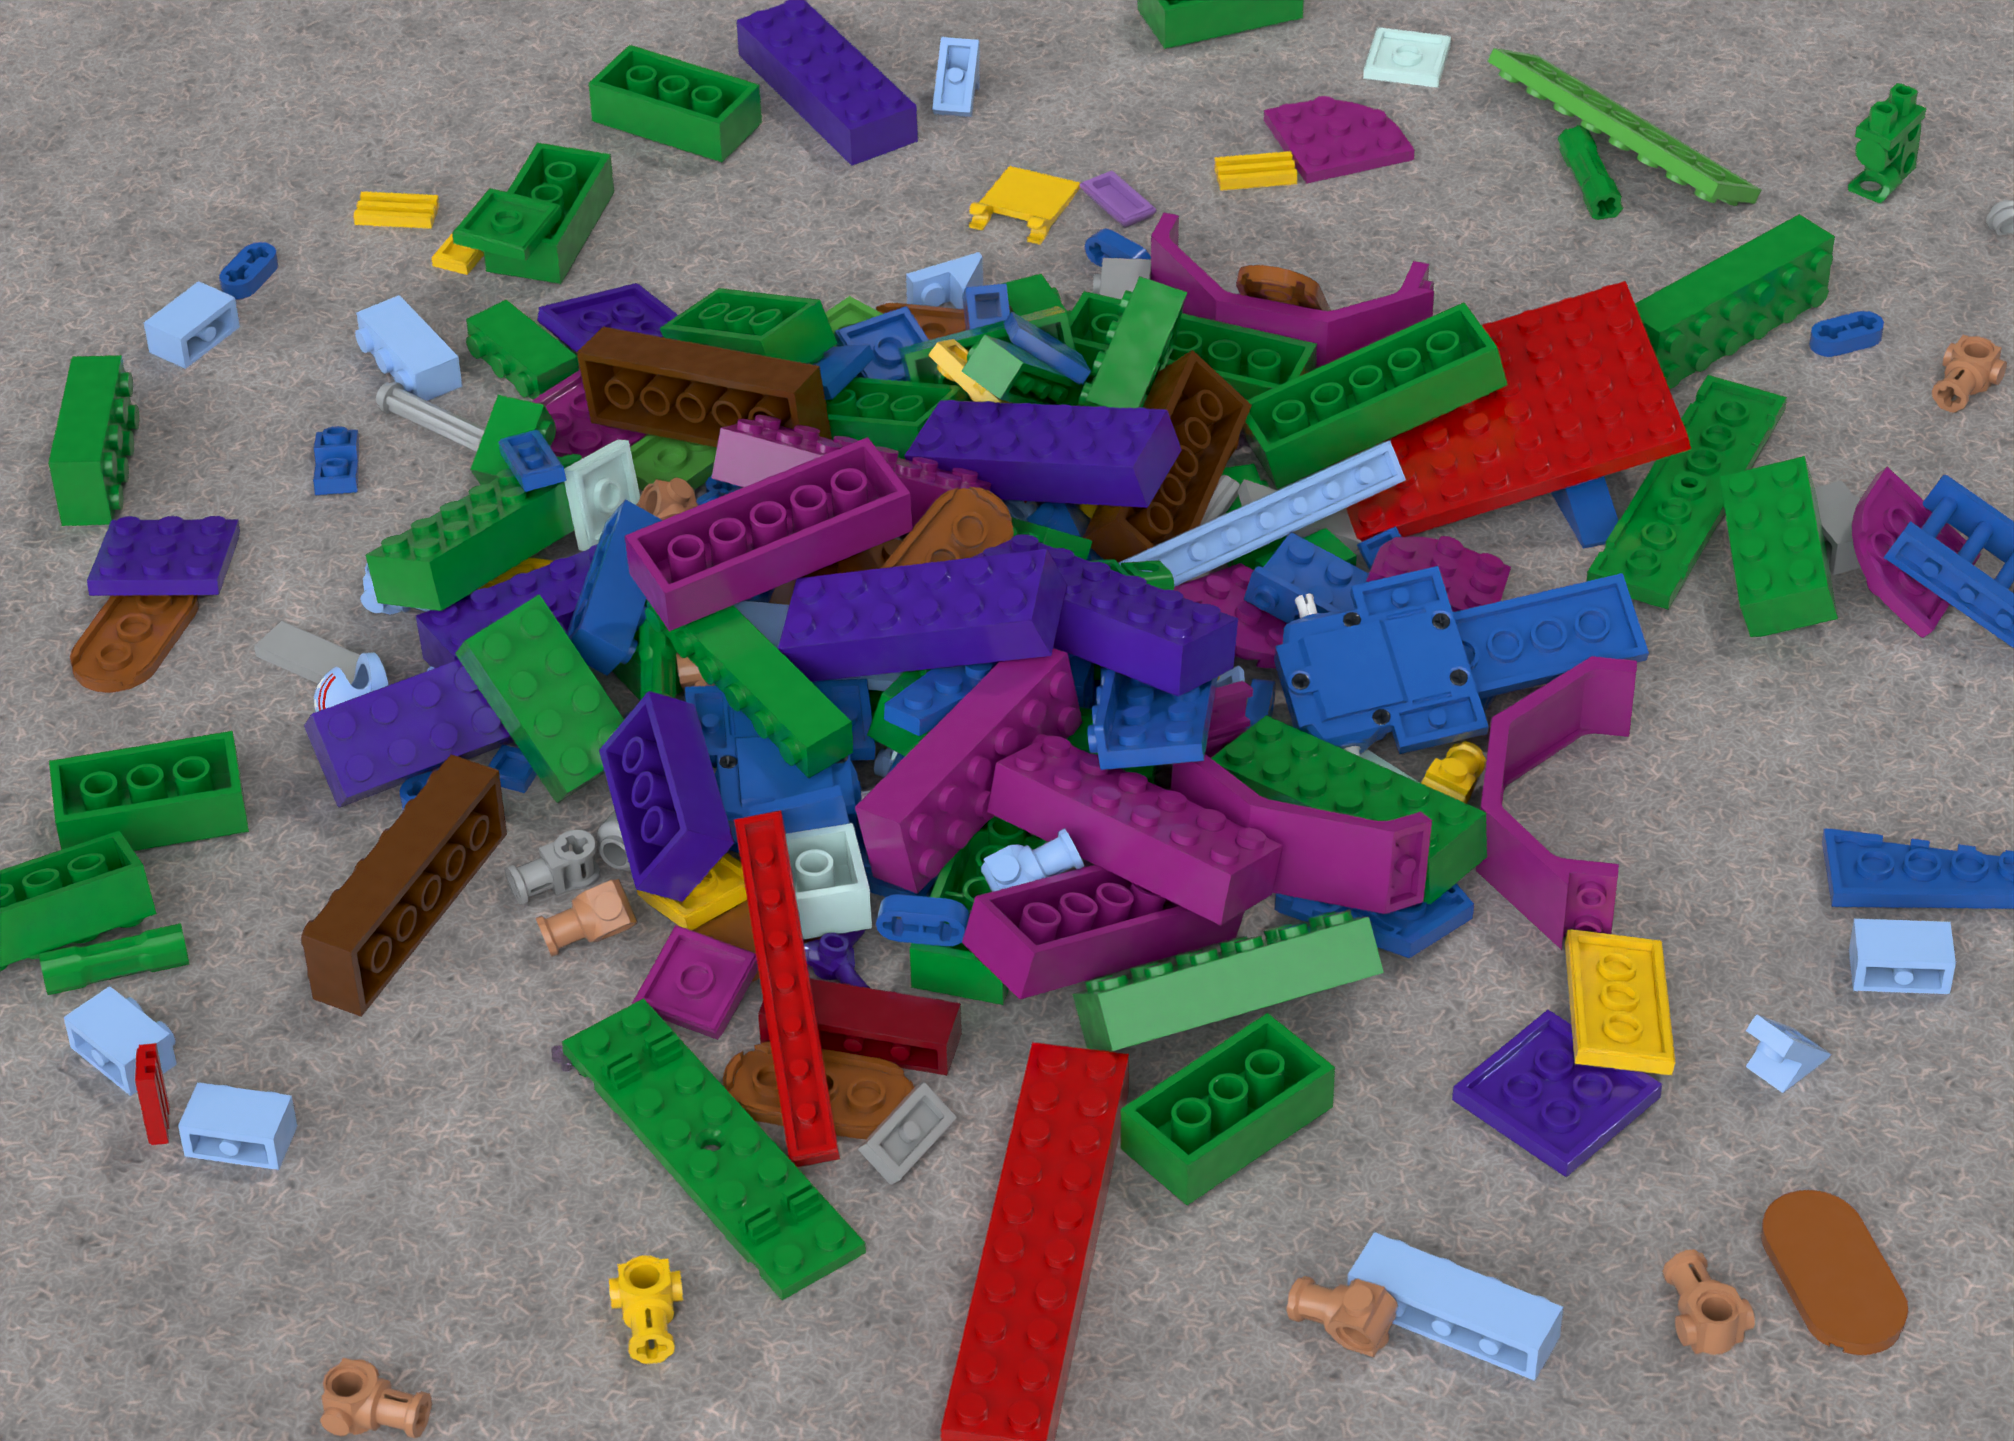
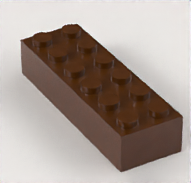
M604 326L577 351L591 423L717 448L722 427L737 424L738 419L755 420L756 415H766L780 419V426L794 429L796 425L813 427L820 430V437L831 439L820 366Z
M1193 350L1159 371L1143 405V408L1166 409L1168 411L1182 450L1148 508L1097 506L1083 538L1092 540L1091 549L1104 560L1115 559L1119 563L1200 526L1252 405Z
M451 754L438 770H434L431 773L427 784L418 795L407 802L403 813L394 824L382 832L378 843L370 853L358 861L351 876L340 889H336L331 894L327 905L317 917L306 924L301 935V944L304 948L307 977L310 981L313 1000L360 1017L363 1016L507 835L499 770Z

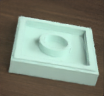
M1379 27L1376 30L1369 51L1363 78L1438 87L1451 46V37Z
M617 439L564 469L567 481H564L578 549L581 551H586L593 545L598 544L605 522L625 499L635 505L639 502L640 493L629 440Z

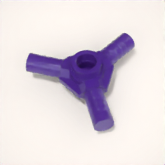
M865 929L840 934L826 933L819 940L807 942V944L804 943L807 963L813 967L815 975L825 980L838 979L841 984L870 988L854 970L855 958L854 948H852L863 936Z

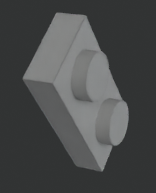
M922 1082L902 1100L861 1144L858 1150L884 1179L892 1185L910 1170L957 1117L925 1082Z

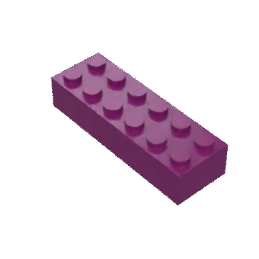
M756 415L755 420L738 419L737 424L720 429L712 479L746 487L855 443L858 440L844 436H834L833 440L819 436L820 430L808 426L796 425L794 429L780 426L781 420L772 416ZM876 446V449L910 492L912 529L938 497L949 490L977 487L990 491L991 483L977 479L978 473L975 471L953 468L952 472L938 469L937 461L921 457H913L912 461L898 458L899 452L894 449Z
M867 437L625 535L629 574L667 629L671 631L911 532V496L908 489Z
M1053 648L1051 656L1000 661L855 806L873 877L918 894L932 878L939 874L941 869L954 855L967 845L969 840L983 825L994 817L987 810L996 762L1049 735L1067 739L1077 731L1083 722L1068 653Z
M1049 735L996 762L988 813L1048 842L1057 838L1058 831L1065 828L1081 858L1220 926L1272 895L1283 845L1267 838L1258 829L1245 828L1226 819V816L1220 811L1205 809L1188 801L1179 792L1165 790L1148 782L1147 778L1139 773L1127 772L1121 768L1100 770L1097 754H1089L1072 746L1067 739L1059 736Z
M1091 865L976 896L962 943L1021 1000L1234 939L1237 937L1245 911L1220 926L1097 865Z

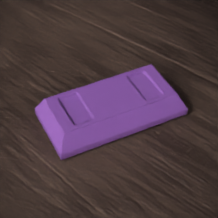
M1113 171L1080 183V188L1124 228L1148 219L1156 213L1154 206Z

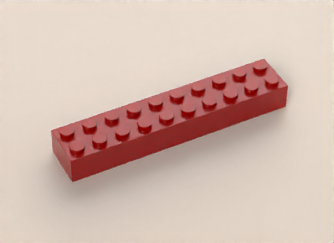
M1035 1042L1031 1044L941 1425V1441H1055L1121 1131V1108L1126 1106L1129 1093V1054Z

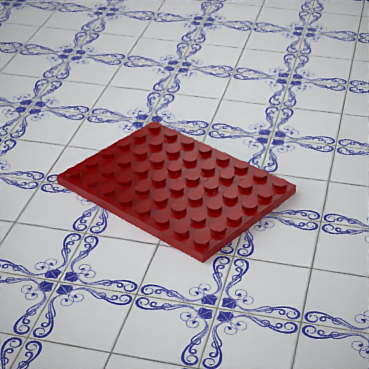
M1626 281L1607 285L1601 289L1565 298L1556 303L1483 324L1482 327L1498 347L1508 385L1460 406L1449 413L1418 425L1409 431L1383 441L1390 440L1406 480L1346 508L1356 538L1363 542L1393 527L1397 528L1401 537L1411 536L1690 450L1688 434Z

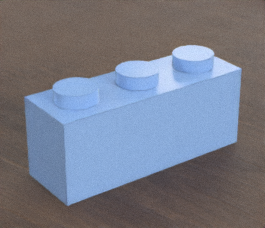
M400 295L356 312L359 329L355 331V336L360 349L364 353L370 352L375 357L381 372L384 374L389 372L394 377L395 382L400 383L405 391L429 401L462 387L459 357Z

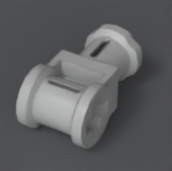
M584 830L566 831L559 835L554 842L539 848V859L519 867L514 865L506 867L505 875L507 882L519 905L527 903L529 897L551 888L555 895H559L572 889L587 888L595 884L599 879L600 869L598 863L593 859L596 851L594 837ZM570 844H572L573 851H569ZM581 868H585V877H582Z

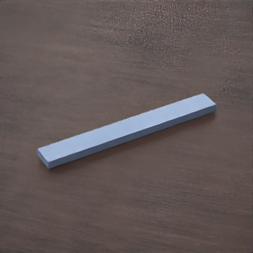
M1389 440L1119 562V564L1121 565V563L1161 561L1172 573L1175 587L1290 534V532H1295L1399 484L1406 479ZM1140 570V571H1145V572H1153V571H1149V570Z

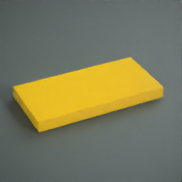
M1568 930L1565 939V953L1575 1064L1672 1075L1675 1066V1054L1662 941Z

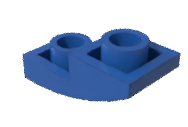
M334 426L324 429L323 432H316L314 443L316 465L313 478L315 495L356 493L358 491L359 465L358 429L348 430L342 426Z

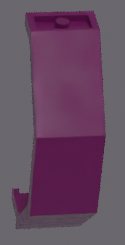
M1163 212L1151 235V280L1187 292L1183 314L1316 343V369L1433 316L1434 282L1428 281V263L1413 261L1402 287L1393 294L1332 311H1322L1224 290L1178 247L1179 215Z
M1591 656L1493 716L1491 720L1480 809L1486 812L1487 858L1476 866V872L1561 950L1563 937H1566L1568 930L1604 934L1612 933L1619 864L1566 859L1552 854L1503 808L1504 790L1510 783L1581 736L1604 734L1629 737L1637 661Z
M1243 680L1217 687L1204 761L1173 763L1171 791L1183 794L1188 801L1205 809L1220 811L1226 816V819L1245 828L1258 829L1267 838L1283 845L1272 893L1382 914L1422 903L1424 900L1432 820L1422 812H1417L1390 821H1375L1261 797L1211 759V757L1248 730L1246 727L1250 726V719L1245 716L1246 701L1248 697L1253 696V688Z

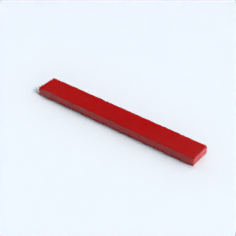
M780 810L734 819L788 1156L796 1167L839 1160L840 1153L782 812Z

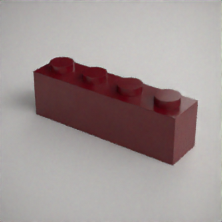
M810 978L822 1049L885 1059L895 1063L900 1068L948 1076L962 1035L961 1003ZM763 1001L758 1012L760 1043L770 1042Z

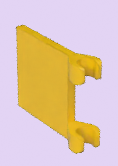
M1009 166L979 202H973L970 205L969 213L974 215L969 223V228L982 231L990 221L993 213L1027 221V227L1031 228L1027 242L1040 245L1048 235L1053 223L1080 189V182Z

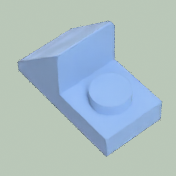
M941 37L932 111L934 114L972 117L975 90H979L980 42L974 39Z
M977 252L906 274L907 304L938 307L943 303L951 301L956 309H963L962 294L965 287L983 286L982 255Z
M1757 1014L1746 1029L1748 1033L1760 1040L1756 1047V1052L1746 1067L1782 1093L1826 1061L1831 1055L1796 1029Z

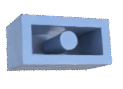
M198 281L146 320L144 327L149 353L186 369L236 331L240 324L235 297Z
M1854 919L1849 945L1853 991L1950 994L1956 965L1951 922Z
M110 986L64 1016L70 1047L130 1096L137 1092L135 1070L136 1050L139 1048V1045L157 1044L163 1074L177 1065L173 1049L176 1042L168 1026L161 1021H153L143 1012L140 1005L133 998H124Z
M197 1082L178 1128L185 1157L279 1170L296 1131L297 1121L292 1095Z

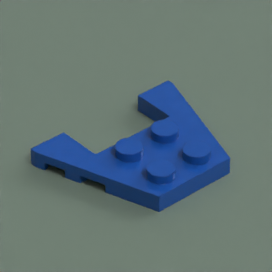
M1456 883L1431 905L1422 902L1387 914L1282 894H1276L1274 910L1309 923L1308 918L1331 911L1338 913L1351 910L1352 917L1370 918L1378 948L1411 958L1473 919L1474 903Z

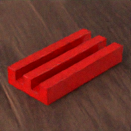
M141 1044L136 1050L135 1084L148 1142L151 1145L169 1144L167 1129H169L170 1123L168 1117L170 1115V1104L157 1044Z

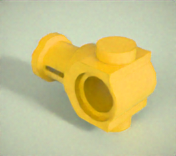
M1463 741L1453 744L1448 750L1446 758L1442 760L1434 759L1426 771L1421 784L1468 804L1478 777L1486 768V758L1481 748L1474 743Z
M642 1255L634 1257L627 1263L617 1264L618 1277L609 1278L611 1308H622L623 1320L632 1329V1337L628 1343L630 1357L643 1364L660 1363L671 1356L675 1350V1341L673 1336L668 1333V1324L674 1316L673 1302L683 1301L680 1270L670 1271L669 1258L659 1259L653 1256ZM654 1339L653 1349L649 1348L648 1340Z

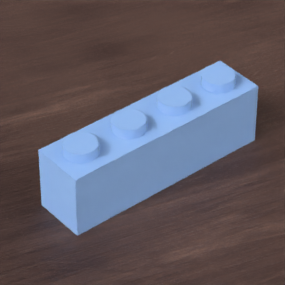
M1375 1232L1348 1273L1347 1286L1350 1285L1351 1281L1360 1279L1384 1286L1386 1291L1394 1297L1398 1303V1309L1393 1324L1534 1381L1560 1338L1563 1306L1552 1303L1542 1296L1532 1295L1504 1284L1494 1277H1487L1456 1265L1448 1259L1439 1258L1413 1248L1403 1241L1393 1240Z

